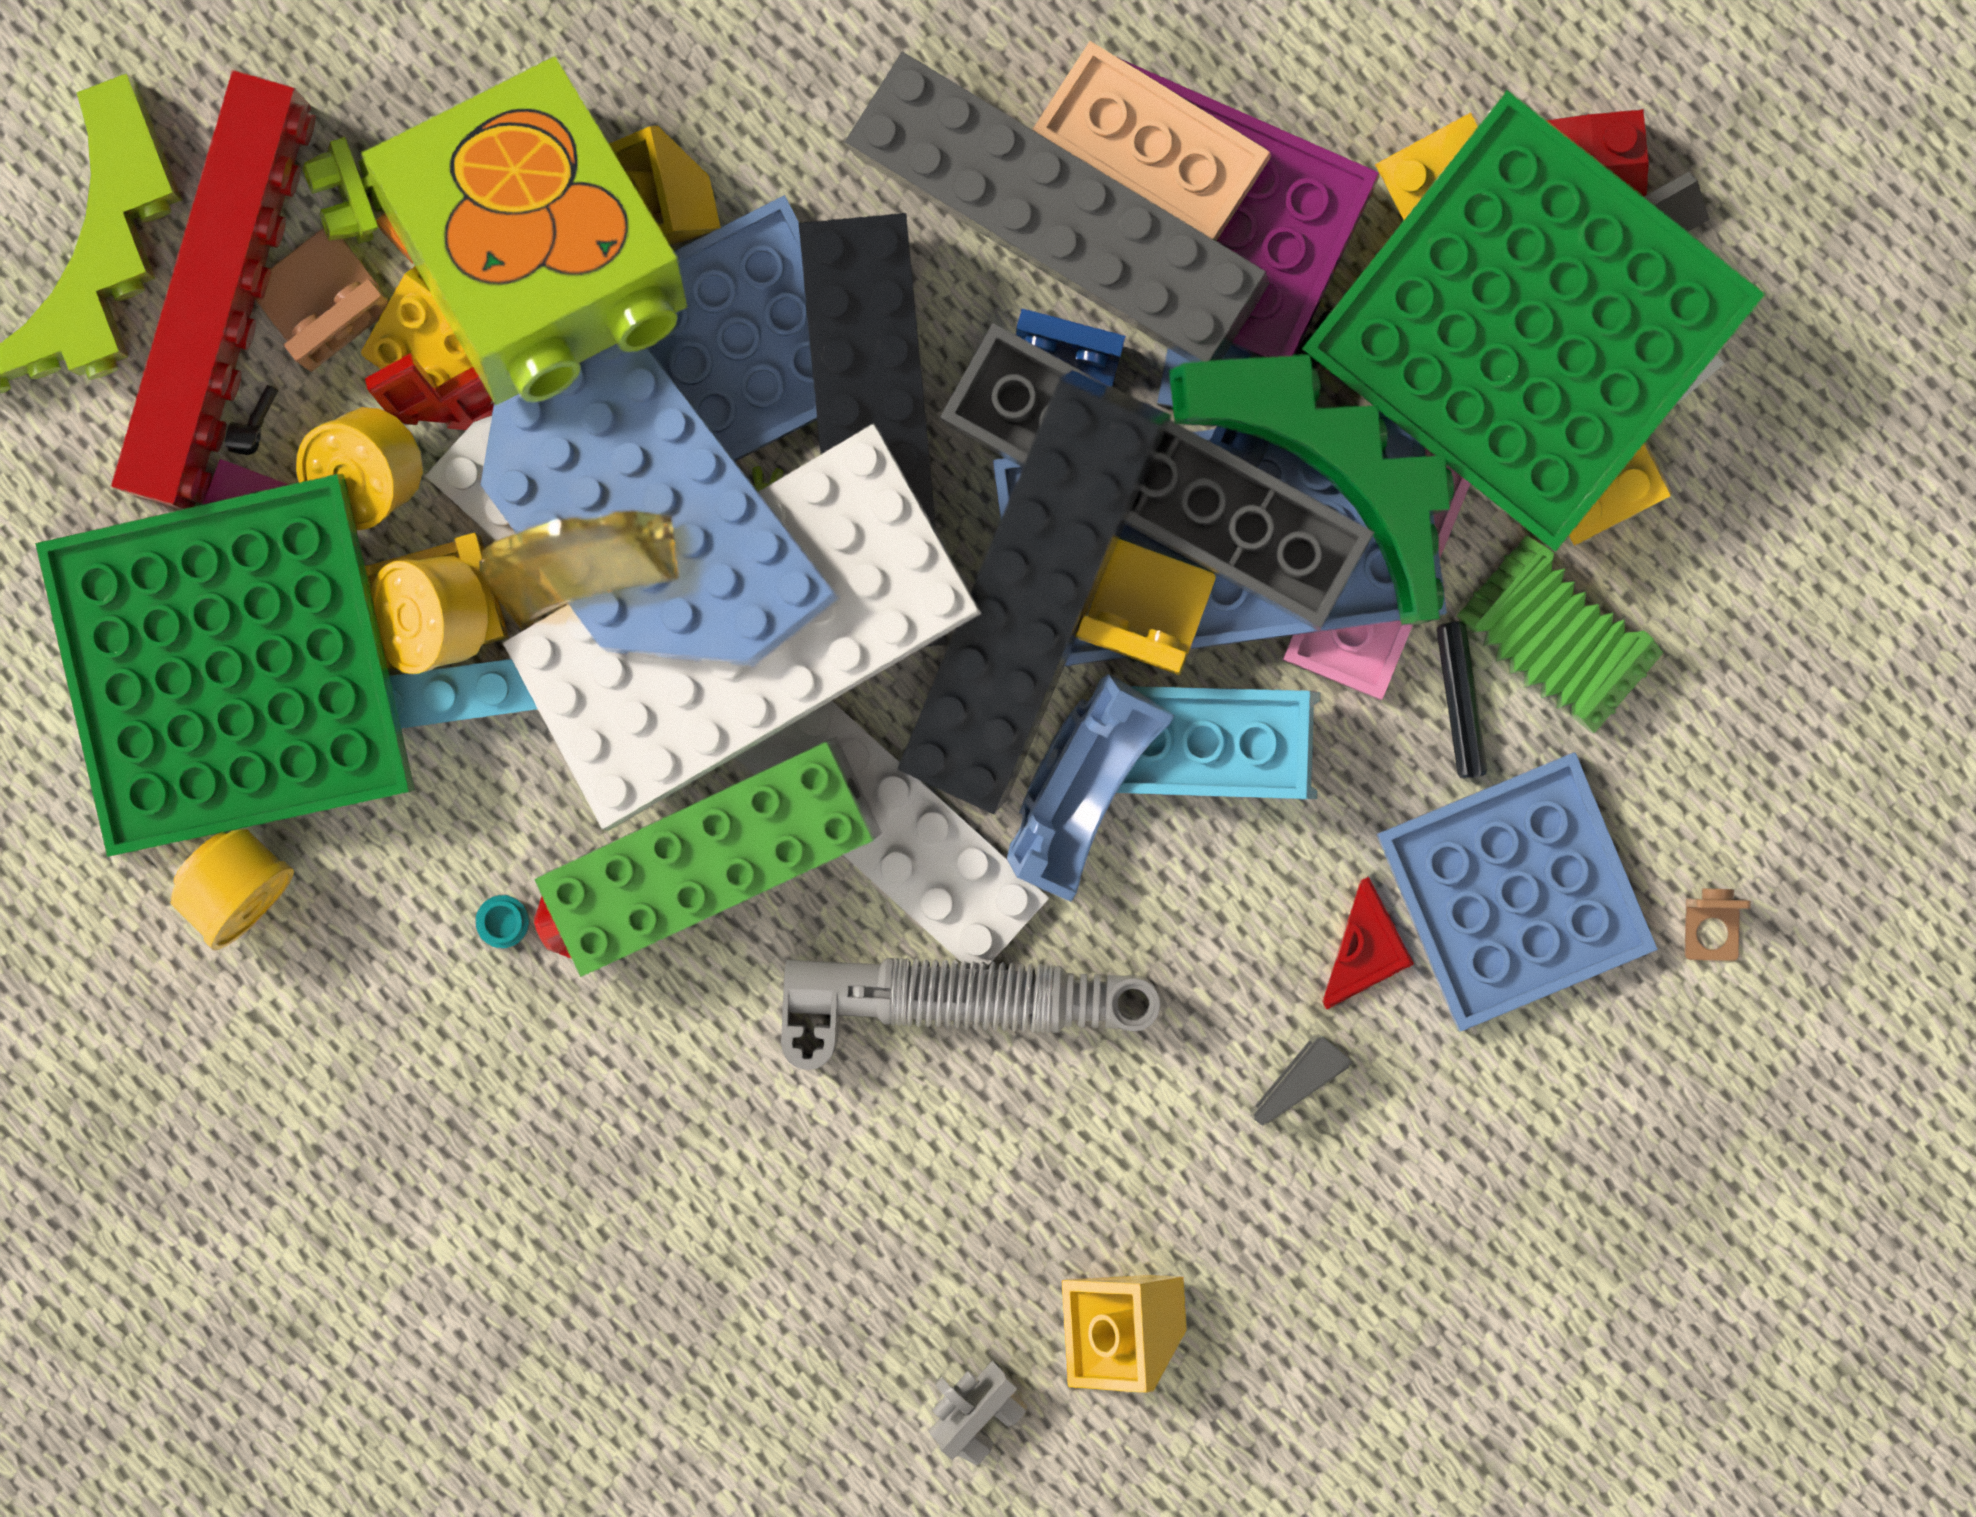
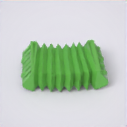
M1525 535L1519 542V545L1509 555L1504 556V561L1488 578V581L1478 591L1473 592V597L1456 617L1461 622H1464L1466 627L1473 633L1486 632L1483 646L1498 645L1496 661L1510 659L1509 674L1524 672V687L1541 683L1540 699L1557 694L1556 709L1571 704L1570 716L1588 731L1595 734L1611 714L1616 713L1615 709L1642 678L1647 677V672L1662 656L1663 651L1644 630L1625 632V619L1613 623V613L1600 615V604L1585 606L1586 591L1573 595L1575 581L1562 582L1565 568L1552 571L1554 553L1545 545L1543 546Z

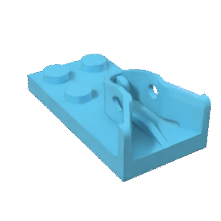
M1130 686L1175 716L1170 725L1140 755L1116 793L1317 799L1318 791L1311 786L1314 705L1320 702L1321 692Z

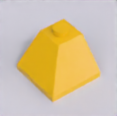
M659 126L646 127L609 143V146L669 245L689 241L721 228L709 175Z
M1137 1275L1062 1280L1068 1387L1144 1393L1154 1391L1187 1331L1184 1276Z

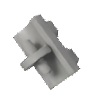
M992 1360L977 1378L967 1371L956 1384H953L944 1376L935 1383L936 1387L945 1397L932 1410L940 1419L928 1432L940 1445V1450L952 1461L958 1455L974 1465H979L991 1452L994 1444L991 1438L981 1430L982 1427L993 1415L1007 1427L1015 1425L1027 1412L1028 1407L1016 1392L1018 1388L1007 1373Z

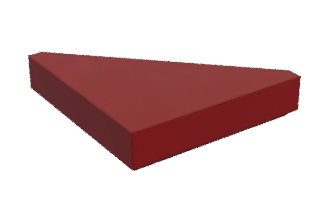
M1369 876L1361 879L1323 996L1322 1003L1326 1010L1414 965Z

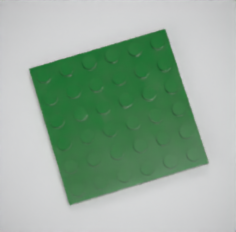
M1506 90L1302 349L1370 404L1378 405L1380 412L1435 456L1445 455V463L1556 552L1766 294L1515 95Z
M344 474L317 478L35 543L107 857L415 791Z

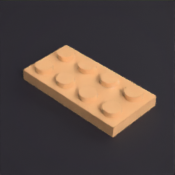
M1091 41L1032 129L1217 241L1271 158L1270 152Z

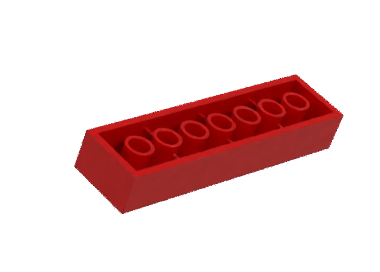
M231 71L110 486L132 496L181 510L195 507L196 502L203 504L212 479V474L205 472L211 451L219 452L226 433L227 424L225 421L220 420L226 400L233 401L235 399L241 382V371L235 369L241 349L248 350L250 348L256 330V320L250 318L255 302L254 297L263 299L271 276V268L265 267L270 247H279L286 226V218L280 216L285 195L294 196L300 179L301 167L295 165L300 144L308 146L315 128L316 116L310 114L311 105L294 87L239 71Z

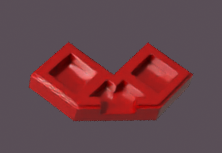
M409 353L365 378L367 390L384 411L397 417L406 425H418L419 421L446 423L447 429L467 430L473 422L492 416L494 402L492 403L493 400L474 367L437 386L416 358Z

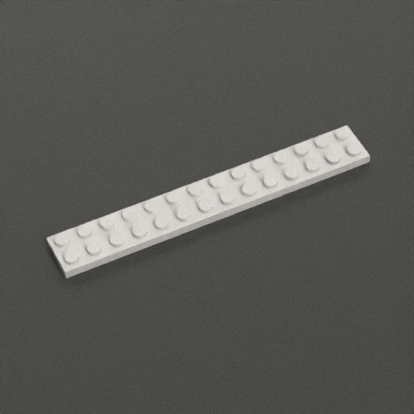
M492 416L473 422L425 476L568 605L481 487ZM833 701L828 702L735 757L755 775L837 736L882 831V834L873 841L843 856L961 963L965 960L968 964L967 968H970L973 961L977 963L975 969H980V964L983 961L988 966L1049 899L1037 886L1017 878L1008 860L920 780L897 770L900 762Z

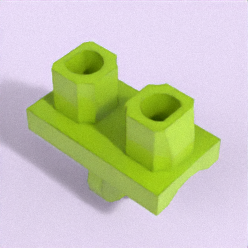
M345 137L330 141L327 152L304 162L302 170L312 194L338 187L343 203L320 210L319 215L327 240L348 239L355 236L358 244L373 240L372 232L378 228L367 197L371 196L376 212L383 211L377 199L364 159L358 161L363 174V178L360 179Z

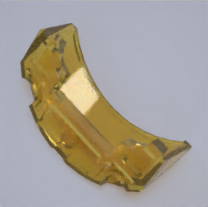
M636 510L616 511L607 516L593 519L573 517L527 528L524 531L508 535L489 545L482 551L483 560L479 561L482 578L521 631L534 625L535 620L546 612L569 602L624 588L670 582L679 577L672 516Z

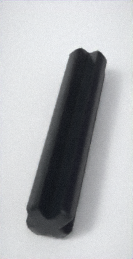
M1461 621L1443 623L1437 627L1436 632L1457 774L1462 779L1482 777L1487 773V764L1467 628L1465 623Z

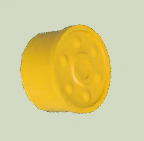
M360 407L314 428L301 442L296 460L299 483L335 474H344L357 531L366 530L377 525L387 518L392 511L408 502L419 489L423 474L421 452L412 433L397 417L380 408Z
M438 556L416 561L406 559L387 564L377 574L371 588V596L385 658L394 667L405 673L416 674L430 671L438 666L466 661L477 654L486 636L489 620L488 606L481 582L466 563L454 556Z
M248 829L233 830L228 834L220 832L195 850L178 870L174 877L175 886L171 894V905L204 937V942L212 950L217 951L241 937L266 913L288 887L293 878L294 870L285 861H280Z

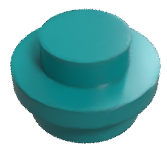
M497 895L487 899L480 906L476 914L475 924L479 936L485 943L495 948H509L521 942L526 936L530 919L528 911L521 901L509 895Z

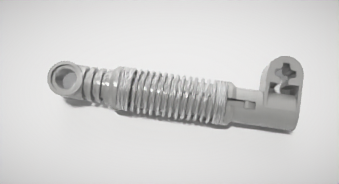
M897 957L895 959L886 958L881 964L786 960L781 1045L786 1059L796 1068L804 1070L817 1069L827 1063L836 1049L839 1016L877 1017L884 1025L892 1024L894 1026L897 1024L900 1026L902 1024L908 1027L912 1025V1019H916L917 1027L921 1026L922 1020H925L927 1028L931 1026V1020H935L937 1028L941 1025V1021H944L946 1028L950 1027V1021H954L956 1029L960 1026V1021L963 1022L965 1029L969 1028L970 1022H973L975 1030L979 1027V1022H982L984 1030L988 1029L989 1023H992L994 1031L998 1029V1023H1001L1003 1031L1007 1030L1008 1024H1011L1013 1032L1017 1030V1025L1020 1024L1021 1030L1024 1032L1027 1029L1028 1014H1030V1030L1037 1033L1040 1031L1042 1033L1046 1031L1048 1034L1050 1032L1058 1033L1065 1026L1072 1027V1020H1078V1027H1085V1021H1092V1028H1098L1099 1021L1105 1022V1028L1134 1032L1144 1030L1153 1024L1159 1014L1160 1000L1153 983L1143 976L1135 974L1125 976L1107 975V981H1101V974H1094V981H1087V974H1081L1080 980H1074V973H1067L1061 966H1053L1052 964L1050 966L1040 964L1035 979V968L1032 963L1028 966L1027 971H1025V966L1022 963L1019 965L1018 971H1016L1013 963L1006 970V965L1002 962L999 970H997L994 962L990 964L989 969H985L987 965L983 961L980 964V969H975L977 966L975 961L971 963L970 968H967L968 964L964 960L959 968L956 960L949 967L946 959L942 962L941 967L937 959L933 961L932 967L927 959L923 961L921 966L917 958L911 966L910 960L908 958L904 960L902 957L900 959ZM1127 989H1139L1148 997L1147 1009L1143 1014L1136 1017L1124 1015L1117 1006L1119 996ZM791 1013L831 1015L830 1024L817 1023L814 1027L815 1037L823 1039L824 1045L817 1046L813 1055L805 1054V1046L796 1044L795 1037H801L805 1033L807 1023L791 1022Z

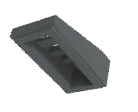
M1314 1034L1251 1109L1250 1116L1261 1126L1270 1123L1348 1069L1353 1061L1323 1036Z

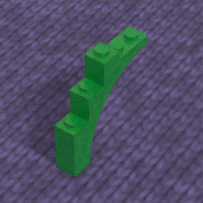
M1310 355L1184 362L1169 370L1174 425L1217 426L1254 435L1295 454L1317 470L1352 504L1367 528L1374 532L1373 537L1380 548L1394 584L1401 625L1423 624L1440 619L1439 610L1443 607L1444 590L1441 580L1435 576L1434 556L1437 555L1439 548V537L1435 525L1430 523V516L1449 510V501L1452 500L1454 495L1453 475L1450 469H1446L1445 455L1383 459L1382 451L1387 446V429L1383 419H1379L1378 405L1315 409V402L1320 394V381L1317 371L1311 369Z

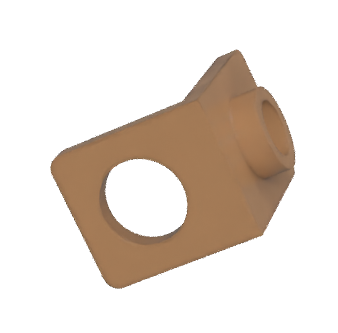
M1702 888V899L1686 898L1685 957L1689 960H1737L1739 957L1740 909H1751V901L1734 900L1735 889ZM1717 918L1727 928V940L1718 949H1707L1697 939V928L1705 919Z

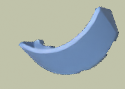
M1108 674L1099 680L1090 700L1087 701L1082 698L1058 730L1028 788L1019 812L1022 814V823L1015 838L1010 843L1007 860L1017 878L1072 902L1077 893L1091 845L1112 799L1140 755L1170 725L1175 716L1174 714L1116 677Z

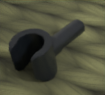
M271 385L265 387L252 414H250L248 425L230 422L225 437V445L228 447L229 452L252 455L258 450L263 420L279 391Z

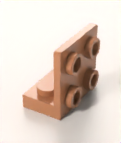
M323 228L273 266L264 298L254 297L287 341L283 345L294 360L311 372L377 322L390 300L345 240L328 241Z

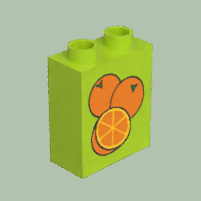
M556 56L362 152L380 206L496 406L518 394L527 402H538L559 394L578 377L580 362L615 344H618L619 348L625 352H635L654 345L674 328L677 322L676 313L688 307L677 257Z

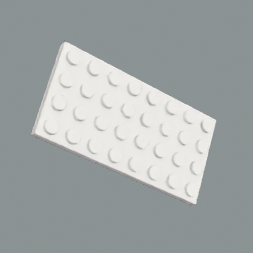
M874 424L759 491V494L831 586L839 599L755 666L734 665L730 662L705 659L693 661L662 658L653 654L628 652V654L606 652L600 648L569 604L503 643L603 830L609 831L981 614L883 436Z

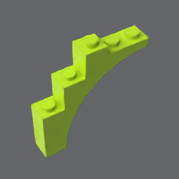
M127 73L76 92L88 133L91 175L86 216L73 255L52 293L22 327L0 343V394L10 390L11 385L9 381L20 376L29 374L30 379H39L61 369L59 361L65 360L70 372L78 376L86 374L88 380H94L114 373L119 369L116 362L129 357L106 298L113 295L115 301H122L135 297L145 291L143 283L156 279L133 219L140 217L142 222H151L163 218L172 212L170 205L182 201V198L137 82Z

